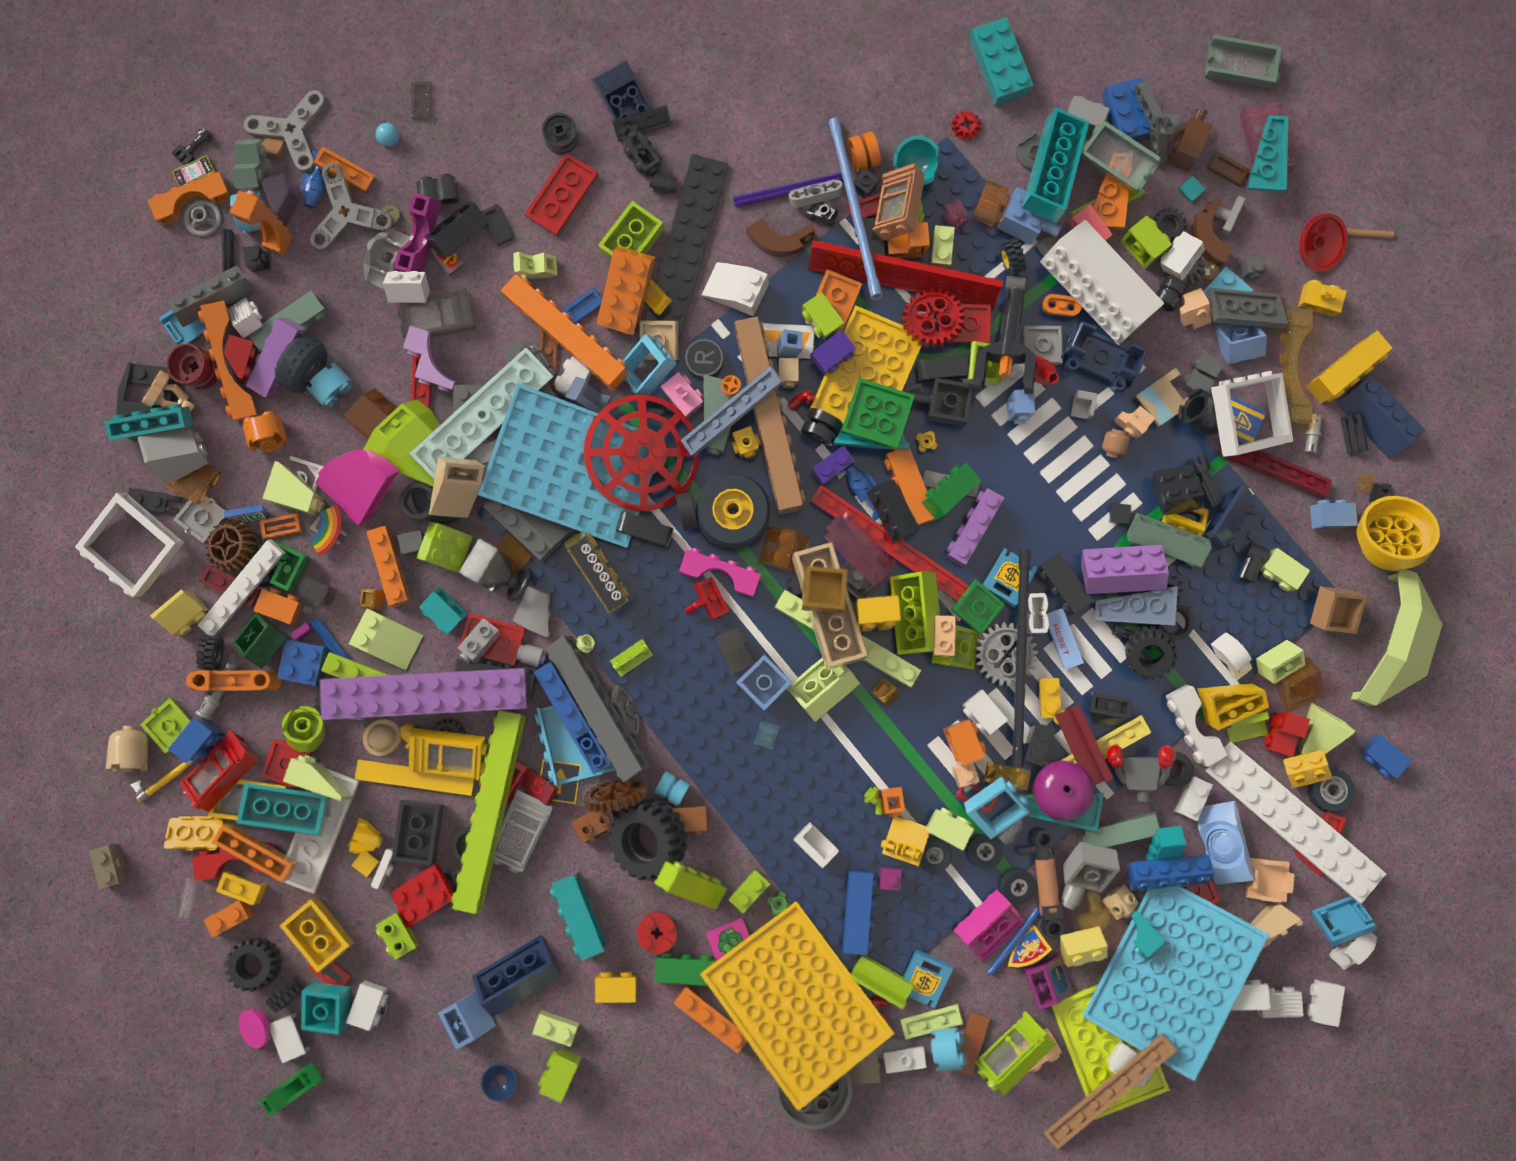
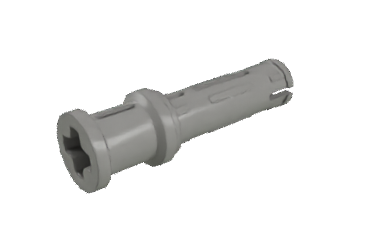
M227 662L223 671H237L239 667ZM210 691L209 694L204 696L203 704L195 713L212 721V715L217 706L221 705L220 699L225 691Z

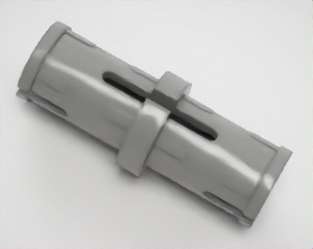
M1317 414L1310 415L1309 428L1305 434L1307 436L1305 453L1317 454L1318 441L1322 435L1320 432L1322 415L1318 417Z

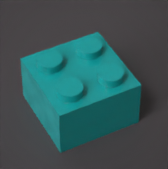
M313 982L302 990L301 1030L339 1035L349 1027L350 1024L346 1022L350 1014L351 987Z

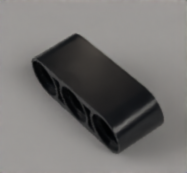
M970 356L918 361L919 382H934L935 378L945 380L967 379L969 376Z
M622 511L616 527V531L667 548L674 530L669 526Z

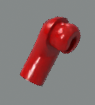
M806 390L796 395L787 406L790 410L794 411L804 401L808 404L812 403L815 396L812 394V391Z

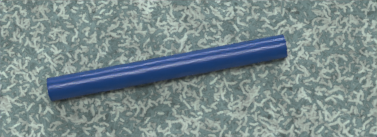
M1033 909L987 970L989 974L995 975L1038 918L1039 911L1037 909Z

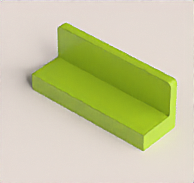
M861 955L852 969V980L899 1008L904 1009L906 999L914 988V983L866 955Z

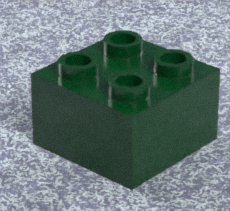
M256 612L232 644L244 659L262 669L271 661L277 649L283 646L287 637L276 624Z

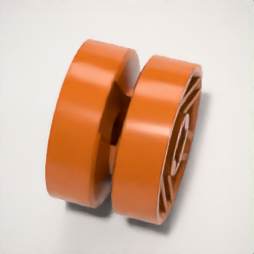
M872 131L862 134L861 138L858 135L848 138L849 153L851 159L854 160L853 165L856 172L862 171L863 168L867 170L868 166L874 168L881 165L879 146Z

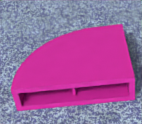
M352 450L328 462L319 471V477L315 483L359 526L373 517L399 470L390 461L377 453L368 450Z

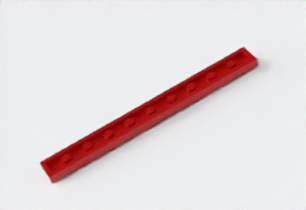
M823 485L819 487L810 500L811 503L912 572H936L937 589L956 602L969 587L968 584L905 541L893 544L883 526Z

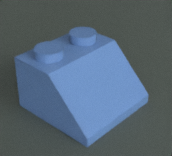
M1225 323L1214 326L1222 356L1228 364H1236L1240 361L1266 356L1267 336L1259 326Z

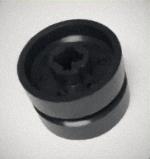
M554 113L545 119L542 125V134L547 147L556 154H565L573 151L579 141V134L574 120L564 113Z
M811 408L806 417L808 421H804L800 431L816 442L832 446L836 438L835 433L839 432L843 424L842 421L828 412Z

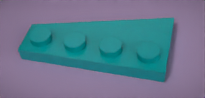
M1269 115L1267 117L1246 190L1282 193L1287 190L1288 116Z

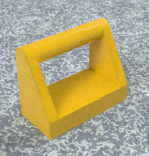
M1201 507V509L1191 511L1201 515L1199 522L1178 514L1164 515L1162 522L1201 536L1205 531L1209 510Z

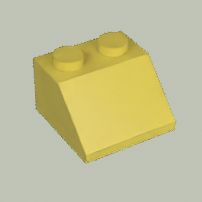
M180 590L150 616L172 635L183 636L191 630L190 626L195 622H201L209 609L195 593Z
M1100 927L1060 936L1061 957L1064 964L1068 967L1080 966L1084 963L1101 961L1107 958V944Z

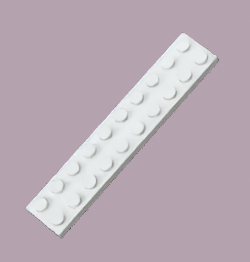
M1231 741L1228 742L1224 747L1228 756L1208 766L1205 772L1356 902L1362 904L1386 873Z

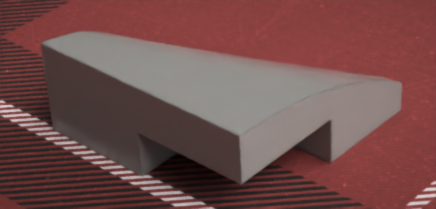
M528 586L513 618V622L547 638L550 637L551 631H548V619H551V612L549 610L551 594L536 586Z

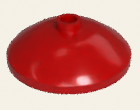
M1322 213L1314 216L1305 225L1300 236L1299 251L1303 263L1309 269L1319 272L1328 271L1334 268L1343 258L1348 244V233L1342 219L1335 214Z

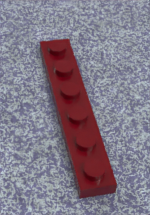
M1220 443L1217 455L1223 457ZM1256 450L1223 457L1325 499L1328 496L1332 480L1263 451Z

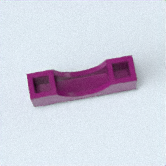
M413 193L409 208L413 220L412 233L408 242L398 249L394 268L405 272H423L430 243L425 235L435 228L442 201Z

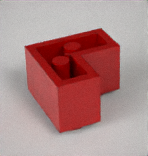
M1274 712V715H1271L1268 722L1270 726L1269 734H1266L1263 740L1264 750L1286 757H1293L1298 738H1306L1310 719L1290 712Z

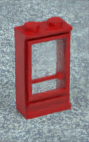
M229 729L227 736L207 754L184 781H180L184 788V794L192 800L190 803L196 809L210 812L259 760L257 756L248 752L250 747L242 742L244 738Z

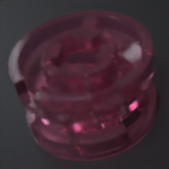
M959 199L953 200L952 204L947 203L942 206V211H945L943 216L947 224L949 223L951 224L950 227H954V230L958 229L961 224H968L969 219L966 209Z

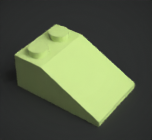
M366 609L349 644L407 670L424 635L373 610Z
M299 755V758H291L283 782L339 801L351 799L352 795L321 763L316 762V758L308 755Z

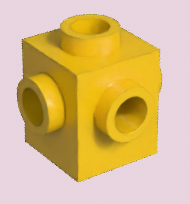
M751 426L732 433L734 439L732 446L735 454L739 453L740 458L745 457L746 459L756 455L761 442L758 434H753Z

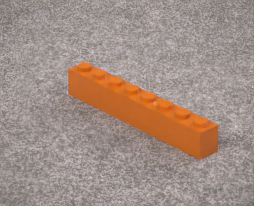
M515 274L500 290L504 297L607 387L614 391L629 375L626 370L627 365L619 358L617 360L612 357L613 353L607 347H600L598 345L599 341L593 335H586L584 333L586 330L579 323L575 325L571 322L572 318L565 311L561 313L557 310L559 307L552 300L548 302L544 298L545 295L538 288L534 290L529 280L525 277L521 279Z

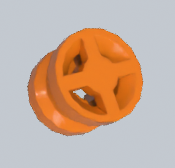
M729 375L723 379L721 386L725 396L732 398L741 391V382L738 377Z

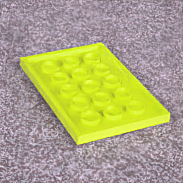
M1098 984L1073 993L1059 1004L1051 1006L1085 1096L1115 1073L1109 1069L1110 1064L1106 1060L1119 1041L1137 1053L1141 1051L1082 1016ZM1160 1065L1154 1070L1144 1087L1138 1084L1137 1087L1131 1088L1096 1117L1095 1120L1169 1091Z

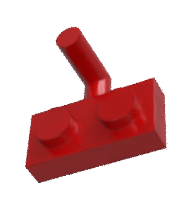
M713 577L694 585L700 600L693 602L685 608L687 615L692 614L703 606L711 620L729 612Z

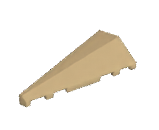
M1273 903L1267 905L1250 924L1269 934L1262 947L1263 949L1270 945L1279 935H1286L1288 928L1300 926L1303 922L1280 903Z

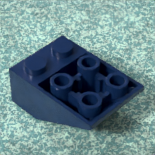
M621 61L591 78L594 87L614 121L651 109L627 61Z

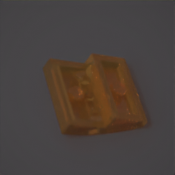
M206 464L173 483L165 484L164 486L200 504L208 488L213 489L222 472Z

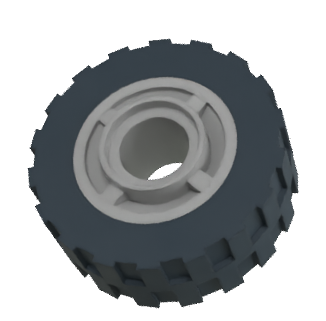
M1330 768L1333 779L1309 784L1307 786V793L1310 797L1309 800L1316 808L1322 811L1339 812L1340 810L1347 809L1352 804L1356 792L1355 784L1351 777L1343 770ZM1330 785L1334 788L1333 795L1328 792Z

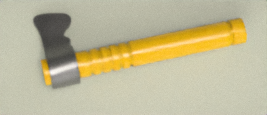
M182 762L146 790L144 787H141V780L131 784V787L134 788L137 794V800L140 803L146 802L151 798L152 794L193 764Z

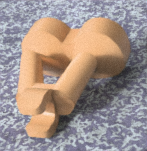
M160 370L143 398L142 403L151 407L158 401L163 408L170 409V405L181 404L182 407L189 406L190 411H192L194 404L187 401L189 396L177 384H167L169 374ZM161 391H173L179 398L178 401H166L161 396Z

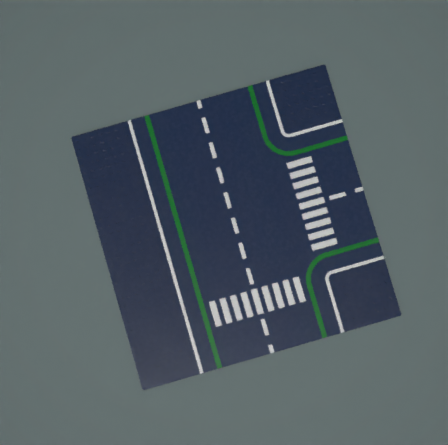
M945 138L937 144L940 149V160L935 179L923 186L921 195L923 213L925 214L922 223L928 222L930 246L925 257L906 258L903 260L930 265L932 234L935 225L954 227L952 260L949 269L1003 281L995 307L991 309L990 344L998 342L1000 338L1006 278L1009 276L1001 261L999 244L1016 237L997 228L1006 204L949 138ZM904 183L896 186L895 192L906 189L907 184ZM899 195L894 196L893 206L895 207L899 204V201H897ZM849 214L817 241L856 249V244H859L858 238H855V226L851 215ZM877 214L867 218H876ZM1018 239L1019 243H1021V248H1023L1027 266L1026 271L1012 275L1027 276L1019 343L1023 345V326H1062V349L1064 350L1076 322L1078 325L1080 322L1097 327L1095 332L1112 339L1083 307H1081L1080 312L1075 317L1056 316L1044 312L1042 302L1046 296L1050 294L1072 295L1040 262L1044 256L1036 248L1039 242L1035 239L1031 244H1028ZM884 240L885 256H887L886 240ZM812 245L768 279L769 285L754 316L732 308L678 351L679 360H675L677 364L650 395L661 397L671 403L661 391V386L679 372L681 376L685 374L692 384L690 386L693 390L698 389L704 397V378L692 374L686 366L685 360L688 347L691 343L700 339L714 341L719 345L723 353L722 367L712 377L724 379L726 376L734 375L740 380L742 389L745 388L747 381L736 339L735 321L757 316L759 322L767 324L811 326L805 323V319L802 316V306L816 296L825 275L822 272L808 270ZM855 280L862 283V287L852 311L856 305L898 324H904L902 323L903 309H905L906 303H910V297L916 299V292L880 285L882 297L873 300L871 299L867 282ZM1053 303L1048 304L1050 308L1055 307ZM927 304L931 311L930 316L933 317L931 305ZM1067 306L1068 310L1073 311L1072 306ZM919 311V312H917V313H919V314H924L925 312H924V311ZM934 319L935 329L937 332H939L936 326V320ZM943 322L942 324H943V325H949L950 323H948V322ZM928 327L923 328L926 331L931 330V328ZM814 332L813 351L831 337L824 341L822 337L819 338ZM944 341V347L937 343L936 348H934L933 344L930 343L928 348H926V343L923 342L903 389L921 383L924 392L930 393L933 382H919L917 362L927 359L970 356L971 344H949ZM768 356L767 358L772 360L773 369L779 375V357ZM798 358V385H794V388H783V385H781L777 389L778 393H776L777 397H781L783 406L781 415H785L787 422L785 433L789 434L792 445L789 450L790 453L794 452L796 459L794 471H798L800 476L799 491L803 490L805 497L802 510L778 515L762 443L758 446L759 451L756 452V455L748 459L745 457L740 458L739 453L735 454L732 446L734 442L733 432L751 426L753 434H758L760 439L753 409L732 425L724 454L719 453V456L712 455L705 448L699 452V465L696 475L685 492H691L696 513V503L699 494L704 486L713 478L726 473H740L757 481L768 496L770 518L764 534L750 546L741 549H725L709 541L702 533L700 527L684 531L677 501L657 510L640 511L638 515L639 517L674 529L668 548L632 536L628 547L624 548L574 530L542 563L494 518L484 506L478 510V517L521 569L524 567L531 569L532 576L530 581L534 586L551 594V607L576 638L588 634L594 639L595 645L589 654L615 686L620 685L629 693L634 701L632 704L636 712L776 885L785 893L792 904L794 902L799 904L851 975L852 969L861 955L843 953L842 951L848 870L872 872L873 877L877 878L876 889H872V897H875V908L871 909L870 917L874 919L873 930L869 929V938H872V948L868 950L866 956L900 975L908 968L916 949L924 953L928 952L954 930L961 921H964L996 889L1000 891V880L1007 871L1014 868L1025 870L1035 861L1034 854H1018V848L1033 846L1030 834L1035 828L1041 827L1052 832L1055 837V843L1073 829L1068 826L1023 817L995 836L1000 841L1003 849L1002 859L997 866L991 869H980L970 862L967 856L968 844L973 837L978 834H984V832L967 814L964 805L965 801L955 797L960 787H957L952 768L958 765L943 728L963 720H970L971 723L974 722L977 725L973 718L969 719L964 714L963 710L965 708L962 704L979 690L983 689L1008 721L991 735L982 734L978 730L976 736L978 741L983 742L986 752H984V758L973 762L979 778V782L973 784L985 789L1003 776L1007 782L1011 781L1015 785L1016 792L1019 795H1033V783L1038 772L1044 767L1025 761L1024 768L1012 767L1015 685L1012 680L1010 686H1006L1005 681L1002 686H999L998 680L995 683H991V676L987 679L984 678L986 672L979 673V670L982 668L981 665H975L974 670L934 664L932 663V652L898 655L895 626L890 628V630L879 631L878 627H874L869 632L860 633L862 636L921 670L911 688L901 684L863 660L848 664L846 666L860 684L815 722L787 689L763 711L736 683L763 655L791 682H794L822 658L815 632L775 609L785 590L788 591L787 580L791 579L792 574H797L792 560L795 552L832 542L839 567H841L850 554L856 551L865 561L883 573L882 578L865 599L892 596L890 577L914 573L810 502L821 486L812 474V468L842 447L834 445V443L832 446L821 444L805 436L800 431L804 421H808L806 417L812 403L808 404L804 401L794 411L790 410L787 406L796 395L806 390L812 391V394L816 396L824 375L811 359ZM1063 361L1062 365L1056 366V373L1059 375L1057 383L1042 385L1034 382L1035 414L1026 423L1015 424L1014 421H1009L1007 402L1014 390H1024L1023 374L1025 365L1012 364L1010 377H1007V379L1002 377L1001 385L984 386L981 392L972 393L968 423L965 427L928 421L929 407L925 404H920L910 409L903 431L922 480L925 470L951 475L949 471L956 465L962 466L967 463L981 479L977 496L980 491L984 492L989 488L1004 497L967 564L961 567L946 558L949 553L946 550L951 541H956L958 537L956 532L961 524H966L968 520L966 515L970 508L974 509L978 502L975 501L977 496L966 495L946 515L919 526L920 531L903 541L969 586L974 580H978L983 584L1003 548L1008 549L1005 554L1007 557L1010 552L1019 556L1020 549L1031 550L1030 571L1033 566L1039 567L1060 553L1085 587L1081 568L1082 550L1136 546L1130 543L1127 537V532L1136 513L1162 522L1164 516L1161 513L1151 487L1154 471L1187 466L1186 461L1189 459H1195L1197 464H1199L1197 456L1205 453L1211 466L1208 472L1222 502L1231 489L1243 483L1245 484V482L1223 457L1217 455L1218 451L1203 434L1198 433L1192 426L1184 424L1179 419L1178 414L1159 427L1153 420L1144 434L1137 439L1134 437L1130 438L1125 455H1118V458L1106 455L1107 451L1102 449L1106 432L1112 431V429L1124 432V429L1116 424L1114 420L1122 412L1131 414L1139 406L1145 409L1136 395L1157 381L1144 365L1136 377L1132 388L1124 387L1119 393H1113L1110 389L1112 382L1080 368H1077L1072 373H1068L1064 369L1066 362ZM967 378V379L951 380V381H957V382H962V383L973 384V382H972V381H969L968 378ZM629 390L620 398L635 394ZM1078 390L1097 394L1094 415L1090 420L1071 416L1074 394ZM637 400L620 404L608 413L618 420L626 414L638 412ZM704 405L688 418L693 429L704 421ZM666 407L665 413L661 416L669 420L675 412ZM639 417L624 422L639 429ZM647 418V429L657 433L664 426V424L655 419ZM682 419L674 426L681 440L690 433ZM843 425L841 426L839 432L835 433L836 437H838L839 433L841 432ZM669 431L663 437L665 438L666 447L677 448L675 438ZM928 431L934 432L935 442L937 443L936 449H927L925 452L919 451V442L916 440L917 434L928 433ZM844 446L855 460V466L870 475L876 484L893 478L891 470L888 471L886 469L884 460H886L887 453L895 450ZM667 456L663 466L670 473L673 472L676 466L678 456ZM683 456L681 469L675 477L682 487L691 473L694 457ZM658 471L652 474L648 487L658 485L665 480ZM843 472L824 486L872 519L873 509L867 500L861 503L859 497L851 491L846 472ZM669 484L659 491L648 493V505L663 502L677 492ZM925 486L927 492H928L931 488H933V487H930V486ZM1202 487L1204 499L1201 507L1209 510L1206 529L1221 505L1211 507ZM1252 492L1256 498L1253 504L1255 508L1249 516L1246 515L1244 518L1245 524L1239 532L1236 531L1233 536L1235 540L1229 548L1226 547L1219 550L1211 544L1212 548L1202 567L1190 566L1183 560L1171 559L1164 554L1171 577L1177 575L1176 582H1182V585L1178 586V588L1184 591L1178 593L1181 598L1177 600V604L1188 608L1194 618V627L1190 635L1183 640L1174 641L1177 650V661H1174L1175 667L1174 669L1170 668L1171 672L1168 675L1164 673V677L1161 679L1159 676H1156L1155 680H1151L1150 677H1147L1146 680L1142 678V675H1135L1134 670L1131 671L1125 655L1126 641H1129V638L1122 636L1121 639H1117L1112 635L1113 626L1115 624L1118 625L1120 622L1095 621L1096 601L1153 590L1090 594L1094 600L1074 615L1065 613L1084 662L1072 668L1064 670L1049 629L1044 634L1028 635L1027 633V637L1033 636L1030 643L1037 644L1033 647V650L1038 651V654L1033 655V657L1038 659V661L1032 662V665L1036 668L1033 670L1029 669L1031 676H1026L1023 748L1031 723L1036 722L1055 728L1046 757L1048 764L1060 761L1072 754L1060 726L1053 721V718H1040L1038 679L1059 678L1061 710L1066 711L1079 705L1095 740L1142 715L1151 733L1123 748V757H1158L1160 748L1163 745L1171 746L1184 735L1183 730L1176 724L1175 720L1177 718L1167 706L1168 700L1166 695L1185 684L1193 686L1197 695V688L1245 684L1258 673L1256 658L1286 640L1293 643L1313 626L1310 624L1320 586L1335 587ZM1111 503L1131 505L1129 525L1109 523ZM731 508L728 511L732 515L738 512L735 508ZM1191 511L1175 513L1199 522L1201 515ZM880 519L875 521L884 527ZM584 538L587 539L626 599L624 603L611 611L608 610L568 549ZM1249 542L1268 548L1270 551L1278 548L1310 570L1299 588L1294 591L1281 589L1278 586L1279 583L1265 578L1261 571H1259L1257 579L1253 584L1238 578L1245 559L1243 557L1244 551ZM692 548L703 551L702 555L708 557L710 554L721 557L720 561L726 563L729 560L740 564L739 567L747 569V566L757 569L761 577L754 597L751 598L736 593L730 576L719 570L708 571L699 579L680 574L679 570L686 549L690 551ZM1037 569L1029 583L1028 595L1045 593L1048 600L1046 614L1061 609V601L1058 597L1055 598L1051 594L1049 584L1039 577V570ZM713 577L729 612L711 620L703 606L692 614L687 615L685 608L693 602L700 600L694 585ZM997 582L993 586V588L1008 597L1012 593L1011 590ZM937 589L940 616H956V626L972 629L951 611L956 601ZM799 595V596H796V597H798V598H800V599L802 600V596H803V595ZM850 598L851 605L853 606L855 601ZM1002 601L1005 606L987 627H990L993 631L995 624H998L1001 628V624L1006 623L1008 628L1010 623H1013L1014 629L1017 627L1018 604L1012 607ZM1176 612V626L1163 625V627L1169 633L1178 634L1185 627V619L1182 614ZM1121 623L1125 625V629L1134 632L1137 629L1142 631V627L1147 626V629H1151V626H1154L1151 624ZM1224 633H1228L1246 649L1252 659L1249 661L1252 669L1238 680L1232 677L1227 664L1216 657L1211 643ZM979 635L978 639L983 640V637ZM1003 635L1001 643L1004 646L1009 644V639ZM643 639L653 656L620 677L610 660ZM1017 641L1013 643L1009 650L1003 651L1004 656L994 665L995 668L999 666L1004 658H1009L1008 653L1017 645ZM1151 645L1153 646L1152 650L1142 649L1139 656L1144 660L1152 661L1157 659L1163 650L1157 645ZM993 650L988 652L990 660L994 661L997 657L996 652ZM975 658V664H976L977 662L980 661L979 658ZM1005 663L1003 671L1007 674L1011 672V666ZM883 677L900 691V695L889 707L885 706L870 692ZM1091 693L1132 699L1129 719L1122 720L1116 727L1094 724L1093 716L1089 713ZM1201 706L1197 710L1195 724L1204 718ZM1107 758L1105 762L1113 779L1094 786L1095 794L1104 793L1102 804L1124 786ZM967 785L964 787L961 795L970 799L980 791ZM1064 786L1063 791L1069 793L1070 788ZM870 787H878L879 796L882 800L880 789L902 787L905 811L900 812L901 816L897 817L927 826L935 809L941 811L944 808L953 813L951 817L956 819L959 816L971 822L970 827L974 828L964 850L947 842L952 851V861L949 867L939 873H929L920 865L916 866L882 854L883 848L881 844L883 840L887 839L893 817H889V814H884V809L883 814L877 815L875 813V804L864 802V794ZM1006 791L998 795V800L992 812L982 810L990 820H993L1016 804ZM891 798L889 800V804L891 806H894L896 804V800L894 798ZM993 799L983 806L989 809ZM809 822L839 850L823 868L794 841L796 835ZM929 833L928 838H931V837L939 838V837H937V836H935V835ZM1045 834L1039 837V843H1043L1046 840ZM988 846L980 849V853L983 854L982 857H986V854L990 853V849H987ZM938 850L937 852L931 851V856H929L931 860L932 858L934 861L938 859ZM879 866L901 869L900 890L880 889L878 887ZM857 983L868 998H872V996L877 995L876 993Z

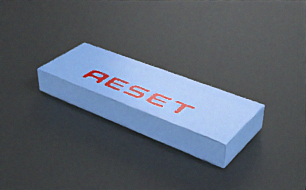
M1063 608L1048 613V629L1064 670L1083 664V659Z

